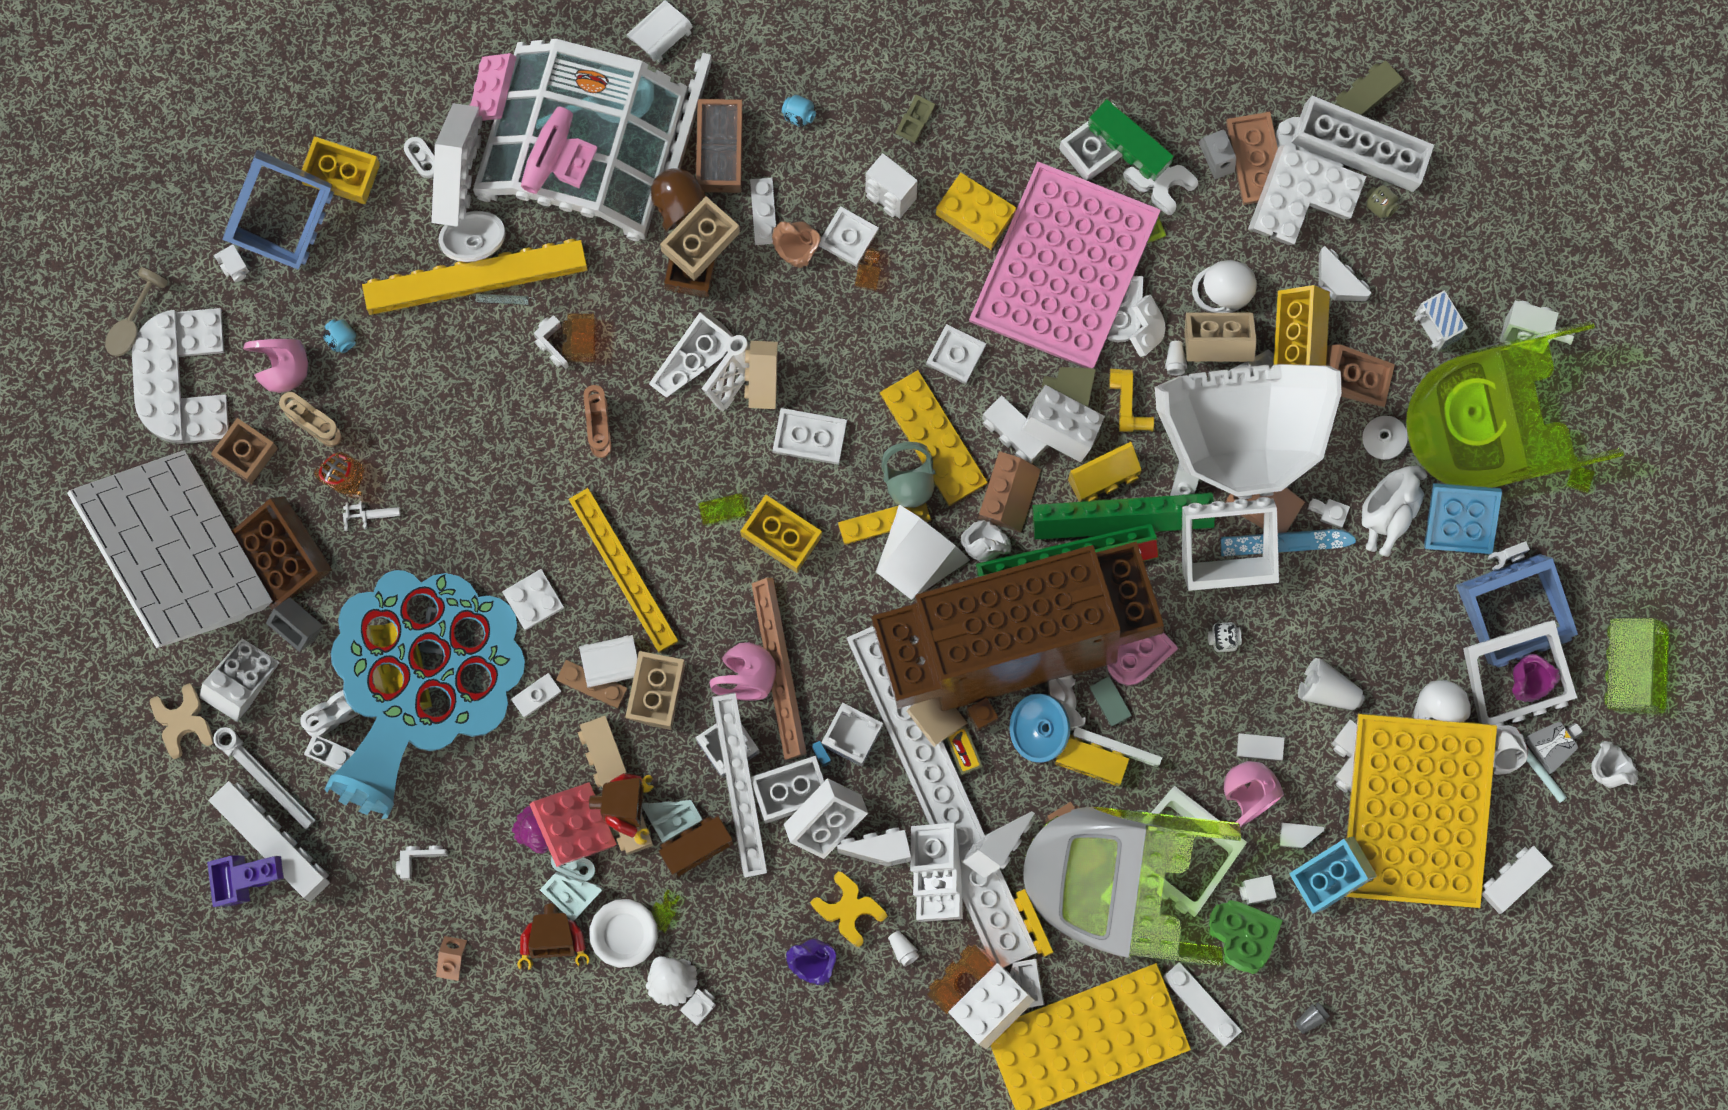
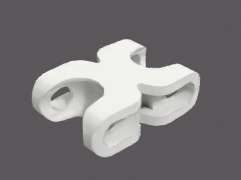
M1176 165L1171 168L1168 166L1155 182L1152 179L1143 177L1139 170L1134 167H1129L1123 173L1124 179L1137 191L1145 193L1152 190V203L1167 215H1172L1176 211V202L1168 194V188L1173 185H1180L1188 191H1192L1198 186L1197 178L1182 165Z
M342 690L330 697L327 702L320 703L306 711L301 716V725L311 737L313 734L322 737L338 727L340 723L347 722L359 713L355 712L347 704ZM319 721L315 726H312L314 722Z

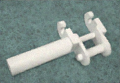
M362 501L357 505H349L346 502V506H343V509L346 510V513H343L345 531H348V520L350 518H363V528L367 529V519L400 516V507L363 511L365 504L362 505ZM360 509V514L350 515L349 510Z

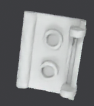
M664 0L627 34V37L650 55L654 62L656 60L660 62L663 60L662 55L685 34L687 36L691 34L690 29L693 26L684 15Z
M633 635L579 646L587 687L634 678L638 658Z

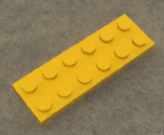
M918 370L880 392L882 399L908 441L922 443L931 452L933 470H935V474H933L934 483L948 506L988 483ZM914 449L923 464L926 461V455Z

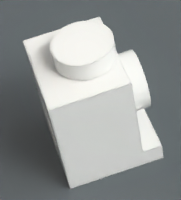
M234 245L214 255L217 262L221 264L220 267L226 277L231 275L234 282L243 280L246 274L249 273Z

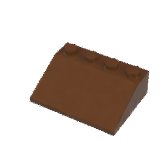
M285 496L268 499L232 530L272 600L269 604L272 611L288 598L296 597L332 571V568Z

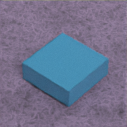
M821 742L814 743L812 749L822 767L829 765L831 760Z

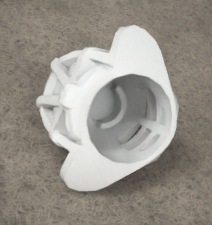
M1507 725L1497 726L1493 772L1497 775L1508 774L1517 770L1526 762L1528 748L1523 735L1517 728Z

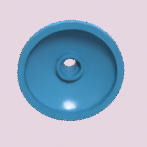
M1033 694L1022 699L1013 710L1010 719V736L1015 749L1021 756L1032 762H1048L1063 752L1070 737V721L1065 708L1057 699L1046 694Z

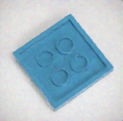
M1433 483L1424 542L1425 549L1492 554L1502 490L1500 488Z

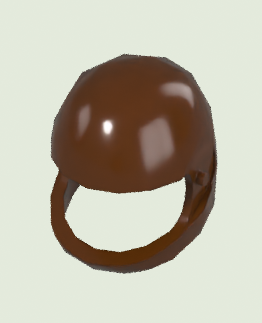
M672 168L665 170L653 180L651 185L653 206H657L659 208L658 211L662 213L664 220L662 226L667 232L676 228L678 220L683 221L706 197L696 178L689 171Z

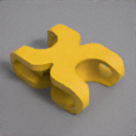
M838 871L834 875V880L843 891L841 900L836 904H828L816 897L811 900L810 904L826 921L833 922L840 919L839 931L841 935L855 947L860 948L863 944V938L855 929L856 919L861 915L868 914L881 922L888 916L872 898L863 897L857 899L859 893L858 886L845 874Z

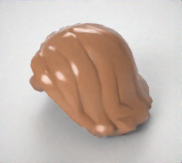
M780 222L774 227L772 234L774 248L780 257L798 268H803V266L809 264L808 261L811 260L821 241L818 231L806 222Z

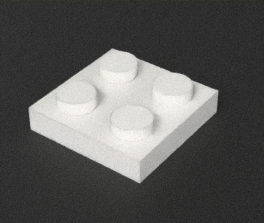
M840 206L823 234L819 246L857 267L877 234L879 227Z
M946 324L926 365L966 384L986 347V343Z
M542 569L502 591L525 631L564 609Z

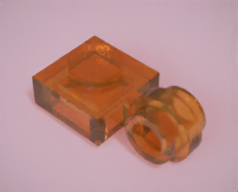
M876 248L866 249L864 262H868V265L859 264L855 287L877 291L881 268L873 267V264H878L880 251H877Z

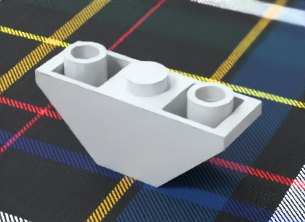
M1324 246L1319 253V286L1330 291V297L1333 300H1368L1371 295L1370 287L1363 280L1359 281L1354 276L1355 273L1351 267L1346 264L1343 265L1338 260L1339 256L1334 250H1328Z
M313 734L304 755L337 771L355 752Z

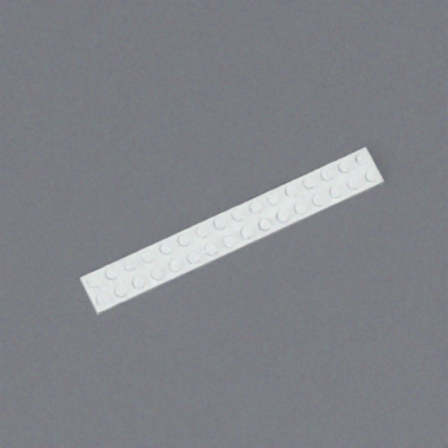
M873 626L847 637L849 646L929 825L956 824L961 864L962 899L992 966L994 967L998 963L1002 967H1006L1036 954V948L1001 870L999 869L996 874L993 875L991 873L984 878L963 863L973 844L985 837L943 741L935 747L930 743L906 712L913 705L897 709Z

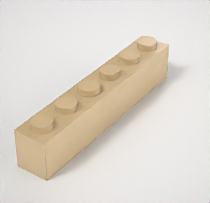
M606 716L581 724L580 728L582 731L578 732L582 745L587 744L589 752L585 754L590 766L594 765L597 771L593 775L597 787L602 786L603 788L604 783H608L619 775L627 773ZM642 815L641 827H637L638 831H640L641 829H647ZM620 832V837L617 838L620 850H625L627 855L653 846L650 835L640 834L642 839L647 840L643 845L637 844L634 837L631 838Z

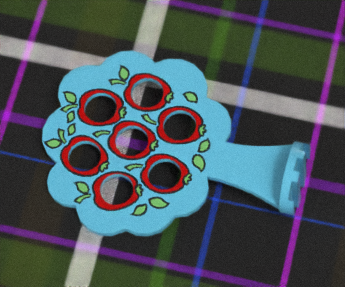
M394 570L386 573L378 580L374 592L358 593L349 598L341 608L338 618L340 635L334 641L331 650L332 666L344 680L343 693L347 704L355 712L365 717H376V720L355 753L330 776L325 791L328 792L331 789L340 795L338 801L344 805H347L350 801L361 806L358 812L368 815L370 811L383 813L381 819L388 818L394 806L393 801L398 769L408 742L419 749L427 751L441 750L451 744L458 733L473 737L485 735L496 729L506 714L508 705L506 692L518 684L524 673L525 660L523 653L514 641L517 630L516 615L510 605L502 599L493 596L478 597L471 584L457 575L447 573L433 575L421 583L409 572ZM418 595L431 598L437 607L436 618L428 624H418L411 620L407 614V604L411 598ZM384 618L394 624L397 630V637L392 645L381 648L369 641L366 629L372 620ZM463 619L476 620L484 630L482 643L473 648L463 647L455 639V625ZM422 641L435 642L443 651V663L435 670L422 669L414 661V648ZM391 664L400 670L403 676V683L398 691L386 694L376 689L372 676L378 666ZM471 664L483 666L490 674L491 681L488 689L477 694L470 693L464 689L460 680L463 668ZM428 688H440L450 698L449 711L441 717L429 716L420 707L421 694Z

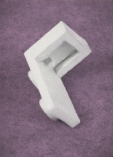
M553 315L550 319L548 317L539 324V329L534 332L537 339L534 342L542 351L547 350L552 355L549 358L557 367L562 365L567 369L569 367L568 362L547 341L561 327L560 321Z
M418 846L406 847V851H400V861L396 862V873L400 875L402 880H412V857L448 856V851L443 849V846H429V850H420Z

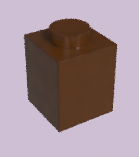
M987 698L971 706L966 712L977 732L998 720V716Z

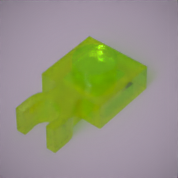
M666 890L663 896L664 901L662 905L655 902L650 911L657 923V929L666 933L676 912L670 909L680 899V896L677 895L674 901H669L667 899L670 893L669 890Z

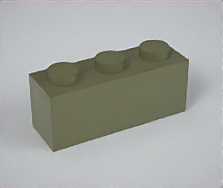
M1386 60L1380 65L1376 63L1369 69V74L1364 79L1362 76L1359 77L1352 84V89L1348 92L1346 90L1342 91L1335 98V105L1365 116L1400 87L1403 78Z

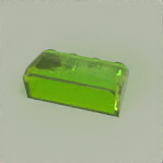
M1655 618L1610 619V625L1607 628L1609 648L1606 651V657L1609 662L1608 670L1605 673L1608 687L1604 696L1607 709L1664 714L1667 706L1668 626Z

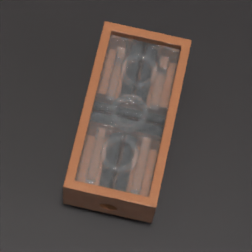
M698 99L696 180L704 192L741 193L742 100Z

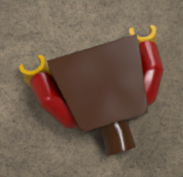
M623 773L610 782L603 784L602 796L589 797V808L601 809V816L607 825L631 838L634 837L637 844L643 845L647 840L642 839L640 834L648 836L650 833L647 829L638 831L637 827H641L643 793L651 791L654 787L653 785L646 784V782L650 783L653 778L651 775H646L642 779L641 776Z
M546 904L544 906V914L535 915L533 922L527 925L520 936V954L522 958L517 963L518 968L522 969L523 960L528 961V970H530L533 966V958L575 956V952H577L576 964L579 966L578 958L585 956L588 965L589 958L584 953L586 948L582 931L573 920L567 919L566 913H558V907L555 904Z

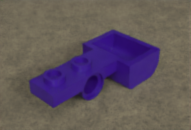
M232 855L207 862L213 907H226L249 902L250 887L266 886L270 882L284 879L281 856H272L245 863L244 855Z

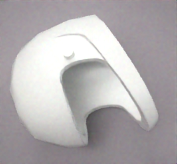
M1234 260L1220 261L1196 276L1192 286V293L1198 306L1207 312L1233 313L1250 302L1256 293L1257 282L1254 272L1246 264ZM1203 275H1205L1203 284L1206 294L1213 302L1223 306L1222 308H1211L1199 298L1197 291L1198 283Z
M1431 681L1419 694L1414 710V718H1434L1440 721L1464 722L1471 713V705L1467 693L1459 685L1450 681Z

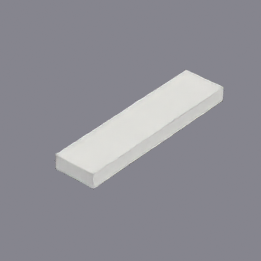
M1078 727L1075 728L1073 733L1075 737L1081 738L1084 742L1103 746L1104 749L1126 754V757L1154 767H1158L1162 760L1160 756Z

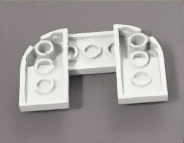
M221 308L162 312L148 320L138 332L132 349L135 407L140 420L146 428L164 441L177 444L219 441L229 430L226 395L181 398L179 357L224 353Z

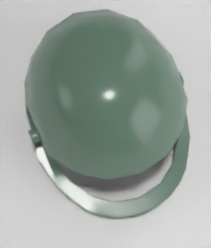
M903 442L888 448L883 454L881 467L885 477L883 480L887 484L889 495L896 504L904 508H916L925 504L932 497L934 490L933 474H935V470H933L931 452L926 445L918 442ZM904 449L921 451L927 457L923 465L910 471H896L887 465V461L893 454Z

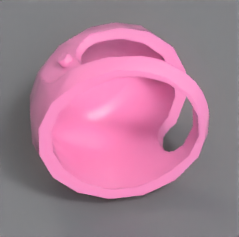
M268 339L249 341L244 344V350L264 353L269 357L272 368L254 374L257 381L268 391L278 393L291 391L301 385L306 379L308 360L301 340Z
M750 642L739 643L728 650L722 657V660L728 668L738 673V675L719 676L711 679L709 682L711 690L717 695L735 692L737 700L756 701L767 697L776 677V665L770 652L762 646ZM718 684H738L733 689L717 686Z
M1246 761L1233 767L1224 779L1226 799L1237 801L1242 811V817L1235 822L1239 827L1255 819L1284 796L1280 782L1273 771L1260 762ZM1251 782L1250 786L1247 789L1245 784Z

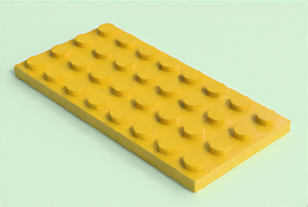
M1157 963L1019 1016L990 1045L1015 1110H1039L1191 1050Z

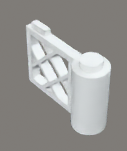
M736 335L728 341L726 346L728 353L702 387V390L717 408L722 411L727 409L734 400L733 397L745 382V367L749 368V363H745V350H750V343L741 335ZM730 364L729 371L726 372V368ZM740 374L739 377H738V378L736 379V381L734 382L735 375ZM728 378L727 385L723 386L724 379ZM717 382L716 389L711 391L712 387ZM725 392V396H724L723 399L721 400L722 393Z

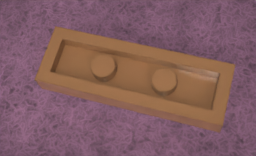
M568 660L565 661L556 679L557 682L616 709L619 708L628 690L626 687L615 682L587 687L584 668Z

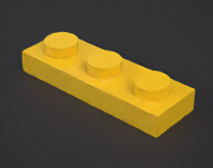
M1023 889L1016 892L1017 898L1014 899L1018 911L1024 912L1026 920L1023 922L1028 933L1033 932L1036 939L1033 941L1037 954L1042 953L1043 957L1051 955L1053 950L1026 890Z

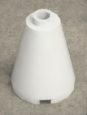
M1315 658L1310 663L1304 673L1307 675L1305 684L1301 682L1299 686L1298 697L1300 699L1348 710H1355L1361 707L1364 701L1362 689L1323 659Z

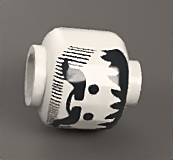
M1232 622L1214 624L1212 631L1208 632L1209 645H1213L1216 652L1236 651L1238 645H1241L1240 627H1236Z

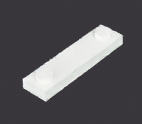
M1180 962L1162 977L1224 1047L1242 1032Z

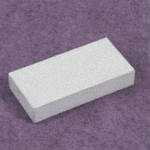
M1238 734L1236 757L1283 761L1284 738Z

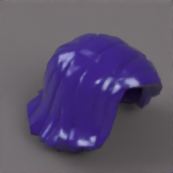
M813 938L807 940L802 945L792 946L786 952L789 968L800 979L821 986L830 982L837 956L834 947Z

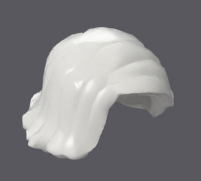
M990 521L974 522L961 535V544L966 552L979 562L991 561L1000 554H1009L1011 552L1010 539Z
M1602 742L1600 744L1601 748L1594 757L1591 766L1595 780L1608 788H1614L1625 783L1630 785L1636 784L1638 770L1635 768L1636 764L1633 763L1632 759L1620 747L1614 745L1613 742Z
M660 956L655 958L651 964L648 982L646 983L648 995L658 1004L662 1003L666 1006L670 1004L678 1006L679 1003H685L686 998L692 997L695 992L694 988L698 982L696 980V967L685 959L676 960L675 958Z

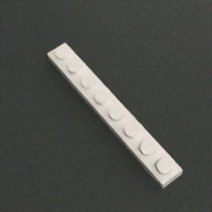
M736 693L713 696L712 700L743 876L749 877L765 874L767 870Z

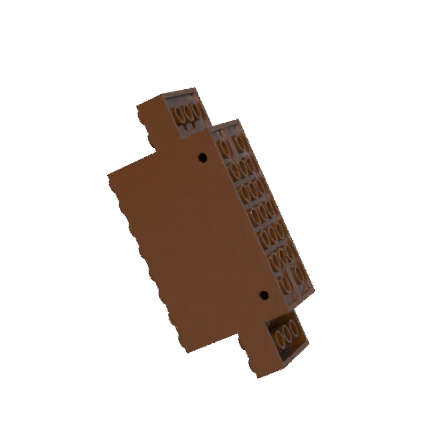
M1137 541L1097 553L1094 546L1091 545L915 595V604L871 616L872 626L897 709L939 698L942 711H947L979 702L986 698H993L1054 679L1117 662L1119 646L1163 634L1164 630L1163 620Z

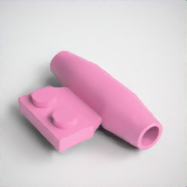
M557 107L542 128L530 153L521 182V187L527 192L537 194L551 172L560 181L580 189L597 152V146L578 138L567 139L573 113L564 107Z

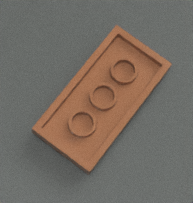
M1270 112L1226 120L1230 143L1236 155L1235 168L1243 205L1258 203L1278 150Z

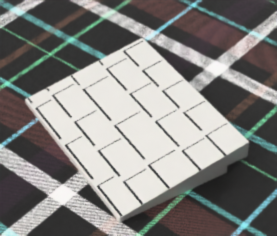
M185 450L68 491L67 494L156 648L241 621L247 615L264 610L272 602Z

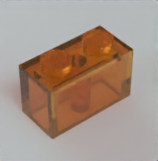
M567 313V320H563V334H567V342H563L562 353L566 355L568 362H595L596 318L594 314Z

